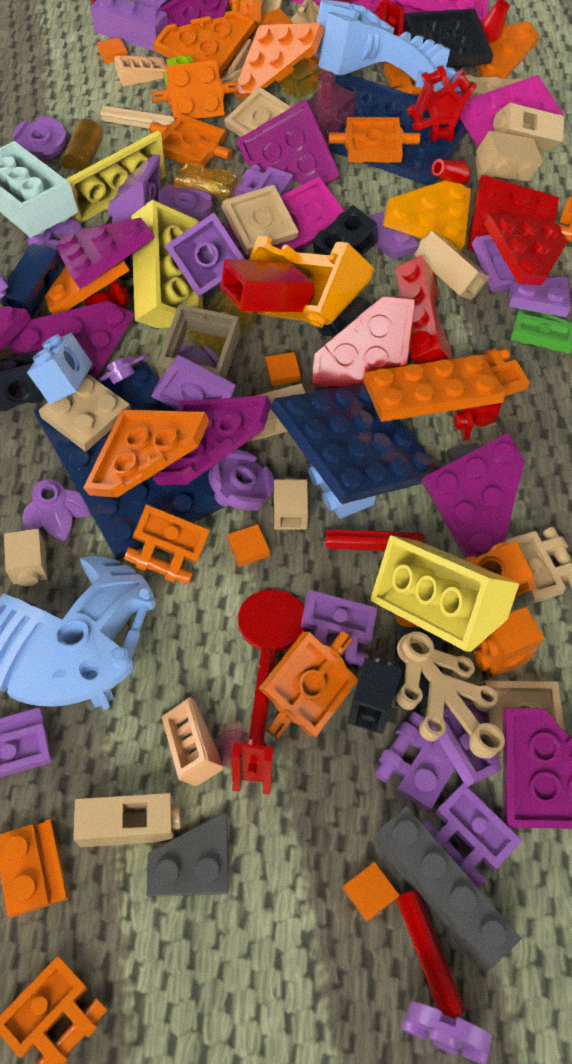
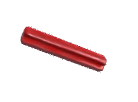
M328 529L325 533V547L335 550L385 551L390 535L417 540L425 543L424 534L421 532Z
M416 890L401 894L397 898V904L438 1010L442 1011L443 1015L451 1018L461 1016L465 1012V1008L420 894Z

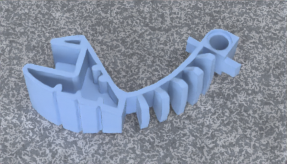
M321 0L317 23H321L325 31L317 52L313 55L319 57L318 67L336 75H345L371 64L386 61L407 73L416 81L415 87H421V89L424 85L421 74L425 72L430 74L437 71L436 67L443 65L449 82L456 73L453 68L446 67L450 52L449 48L441 44L434 45L435 41L431 39L423 43V37L419 35L410 41L411 33L404 32L397 36L393 34L394 28L362 5ZM441 81L433 84L435 92L444 88ZM458 86L454 89L455 91L461 92Z

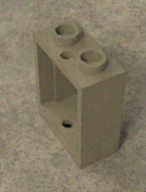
M179 304L156 365L159 379H161L177 354L179 355L187 330L226 338L216 368L197 364L226 379L240 337L239 317L227 312L205 310L195 305L186 306Z

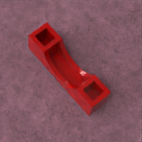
M420 255L395 267L400 297L415 299L409 342L411 359L415 364L453 359L449 341L436 312L434 300L440 297L436 275L423 256Z

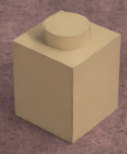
M292 477L274 480V530L307 529V480H298Z
M32 529L4 533L5 569L12 583L21 586H32L37 584L39 580L48 579L46 547L40 530Z

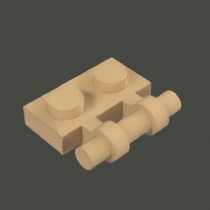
M554 527L543 531L542 534L546 540L543 542L536 531L505 540L507 543L517 541L533 573L537 588L526 592L531 604L563 594L566 589L563 581H568L572 589V559L566 550L568 544L564 537H559ZM549 555H554L559 567L555 568Z

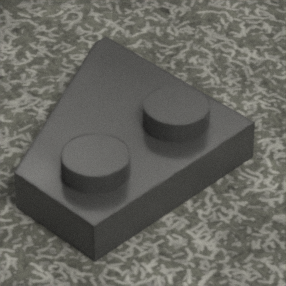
M221 813L148 853L147 897L228 894L227 813Z

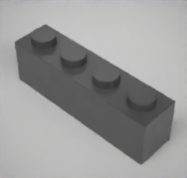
M407 806L376 832L373 839L374 844L411 888L418 891L422 901L482 972L493 968L522 939Z

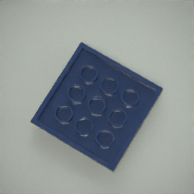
M365 384L274 398L271 404V410L341 504L422 484L421 479L439 469L432 458L414 439L413 434L406 429L399 419L381 422Z

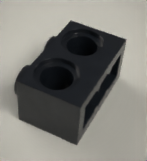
M352 205L348 210L340 213L335 221L325 230L318 232L312 240L314 254L330 255L336 242L349 243L362 256L378 242L377 223Z

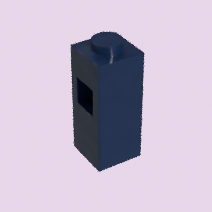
M34 243L30 245L7 279L8 288L5 289L7 293L1 298L3 306L27 309L30 318L33 317L44 300L45 295L63 271L58 250Z

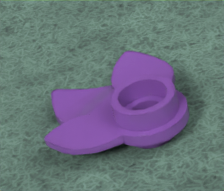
M146 353L137 358L130 356L124 359L122 357L107 365L109 372L96 380L102 382L110 378L112 383L115 384L134 374L135 371L132 365L150 357V354Z
M45 479L34 486L32 502L25 508L23 513V523L26 530H40L44 527L52 537L65 541L72 528V518H85L90 516V512L79 492L64 490V487L58 481ZM47 490H52L55 493L51 499H44L42 495Z

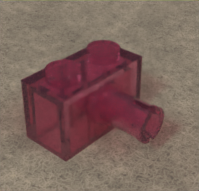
M322 71L318 75V91L308 100L326 142L328 141L329 132H338L346 124V118L354 116L356 93L335 84L336 75L331 71Z

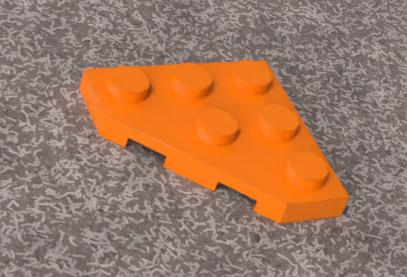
M233 10L224 12L225 16L211 19L210 16L190 20L191 24L177 27L176 23L166 25L152 43L153 49L170 59L177 56L191 55L193 62L217 60L220 76L255 30V20Z
M520 22L519 24L504 26L502 36L496 42H489L493 52L492 63L475 66L479 77L507 79L510 76L512 70L518 67L527 53L537 45L539 36L531 22Z
M321 23L259 25L238 78L237 87H239V93L233 94L237 98L246 99L258 87L265 89L275 80L279 83L295 70L293 66L301 59L306 57L308 60L316 54L325 31Z
M125 259L82 289L77 286L67 267H65L45 295L49 311L52 314L68 311L130 271Z
M121 410L83 488L90 496L118 498L198 448L210 420L205 412Z

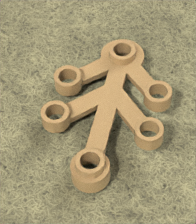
M411 632L404 635L397 644L398 655L406 663L404 685L397 692L396 700L402 708L412 710L419 704L423 697L422 691L419 688L420 674L422 672L429 681L427 715L419 725L421 736L427 741L434 742L446 731V724L443 720L445 702L469 734V746L472 753L479 758L494 757L504 747L505 739L503 733L497 726L491 723L480 724L460 696L471 699L473 705L478 710L487 712L498 702L496 691L486 685L480 687L465 682L475 671V666L469 658L465 656L456 657L435 650L432 640L424 633ZM437 666L449 669L452 677L442 674ZM405 693L410 694L413 700L409 699ZM482 696L486 697L487 700H488V702L485 701V700L482 698ZM428 724L433 725L436 731L431 730Z

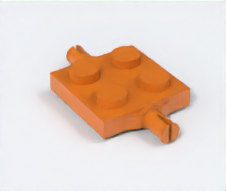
M217 60L166 66V90L151 91L153 103L168 101L175 120L180 114L199 120L225 116L223 106L224 94L239 93V87H237L238 81L223 83L219 76Z
M182 114L173 123L166 126L152 121L150 124V133H154L157 130L161 133L165 158L202 170L209 160L215 156L227 161L232 157V149L221 146L226 140V130Z
M347 117L345 133L329 132L328 144H344L347 149L348 162L358 163L402 162L403 144L419 145L420 133L403 132L400 127L399 117Z
M340 631L329 647L320 643L310 632H302L258 688L274 703L279 711L272 723L266 728V731L271 736L279 739L292 722L297 724L309 736L316 738L358 682V678L347 669L341 658V655L350 643L353 642V639L347 633Z

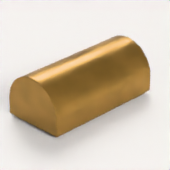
M82 119L78 122L61 160L63 168L82 171L91 166L103 138L102 130L96 122L90 119Z

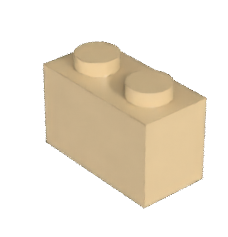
M488 131L476 150L482 171L486 176L528 181L543 163L535 140L530 137Z

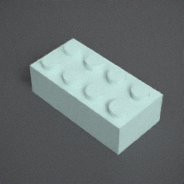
M15 141L0 148V212L30 238L41 235L46 229L67 221L71 216L79 212L70 183Z

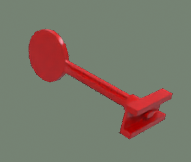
M276 589L262 590L249 596L242 603L238 612V630L244 640L254 648L260 649L261 653L249 740L245 741L244 744H233V791H240L241 780L263 782V794L270 795L274 747H269L264 742L269 698L258 688L273 671L275 653L290 648L302 632L306 630V628L301 627L304 606L300 600L288 592Z

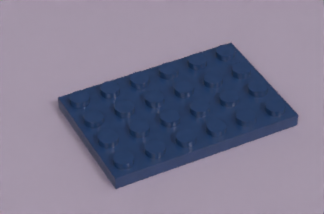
M331 73L309 102L327 144L329 132L345 133L347 117H399L400 127L404 133H420L419 145L403 144L402 162H364V164L427 186L435 184L439 178L432 174L434 161L437 159L450 160L467 133L466 127L459 118L454 128L452 142H445V139H437L436 142H430V126L421 130H413L412 124L414 121L412 115H408L406 110L409 106L416 103L417 96L351 74L336 75ZM428 109L423 112L424 118L430 117ZM439 124V128L446 126V124ZM328 144L331 152L348 158L347 149L344 144Z
M147 362L133 367L134 374L115 384L112 383L110 378L100 382L129 403L131 410L176 411V409L151 397L159 381ZM40 408L34 410L37 421L77 492L80 493L91 517L116 560L125 556L128 547L135 550L144 547L145 543L134 539L133 535L146 505L191 523L227 507L220 505L214 498L215 492L209 483V469L187 485H157L151 476L118 498L90 496L83 487L111 430L85 452L43 420L39 413Z

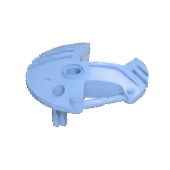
M99 556L80 558L81 565L92 585L77 599L63 620L18 598L3 593L0 597V691L4 693L8 688L7 693L9 697L30 705L64 706L90 699L95 708L102 706L103 710L110 707L108 702L114 699L111 688L123 681L134 670L132 657L140 637V629L147 611L154 609L156 606L154 595L146 580L140 574H136L133 568L128 565H121V562ZM137 612L131 630L128 631L121 648L112 640L133 613Z

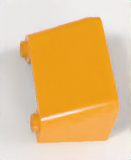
M258 236L248 260L291 262L314 283L315 294L310 305H305L303 312H242L251 317H257L260 314L305 321L313 326L322 328L324 324L330 325L368 285L374 273V268L349 243L336 242L330 255L298 253L289 245H283L279 249L271 244L272 239L270 237Z

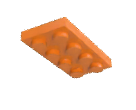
M483 354L364 372V384L381 422L504 403L505 391Z

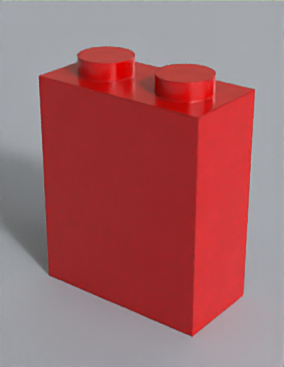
M224 259L220 289L241 311L303 312L305 305H310L314 298V283L291 262Z

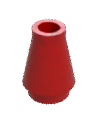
M497 0L494 7L481 23L489 42H496L503 34L507 13L510 8V4L505 0Z
M437 159L432 165V174L443 181L447 180L465 185L471 175L470 167L464 160Z

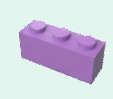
M96 0L91 6L95 33L111 38L120 37L124 42L154 51L152 43L164 27L168 25L167 13L152 7L136 4L132 1Z

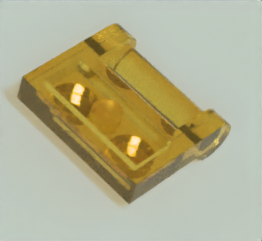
M197 162L184 163L180 170L176 171L174 187L180 189L187 187L218 195L222 200L229 199L236 180V176L230 175V172L227 170H210L203 168L204 166Z

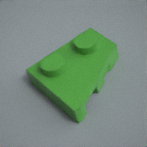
M518 309L511 340L548 348L552 351L570 353L572 348V323L555 315Z

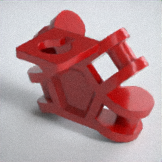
M443 65L436 67L437 71L430 74L427 72L421 74L424 84L416 103L409 106L406 110L408 115H412L414 121L412 124L413 130H421L430 126V142H436L437 139H445V142H452L454 128L467 99L473 94L477 86L473 81L469 82L465 77L466 72L463 69L457 71L449 82ZM441 81L444 88L435 92L433 84ZM457 86L461 90L460 95L454 90ZM428 109L430 114L428 118L423 116V112ZM439 124H446L445 127L439 128Z

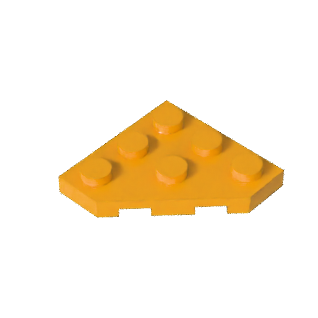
M445 180L389 198L385 207L382 226L421 239L431 231H434L446 237L461 251L466 240L471 188L465 187L460 183Z

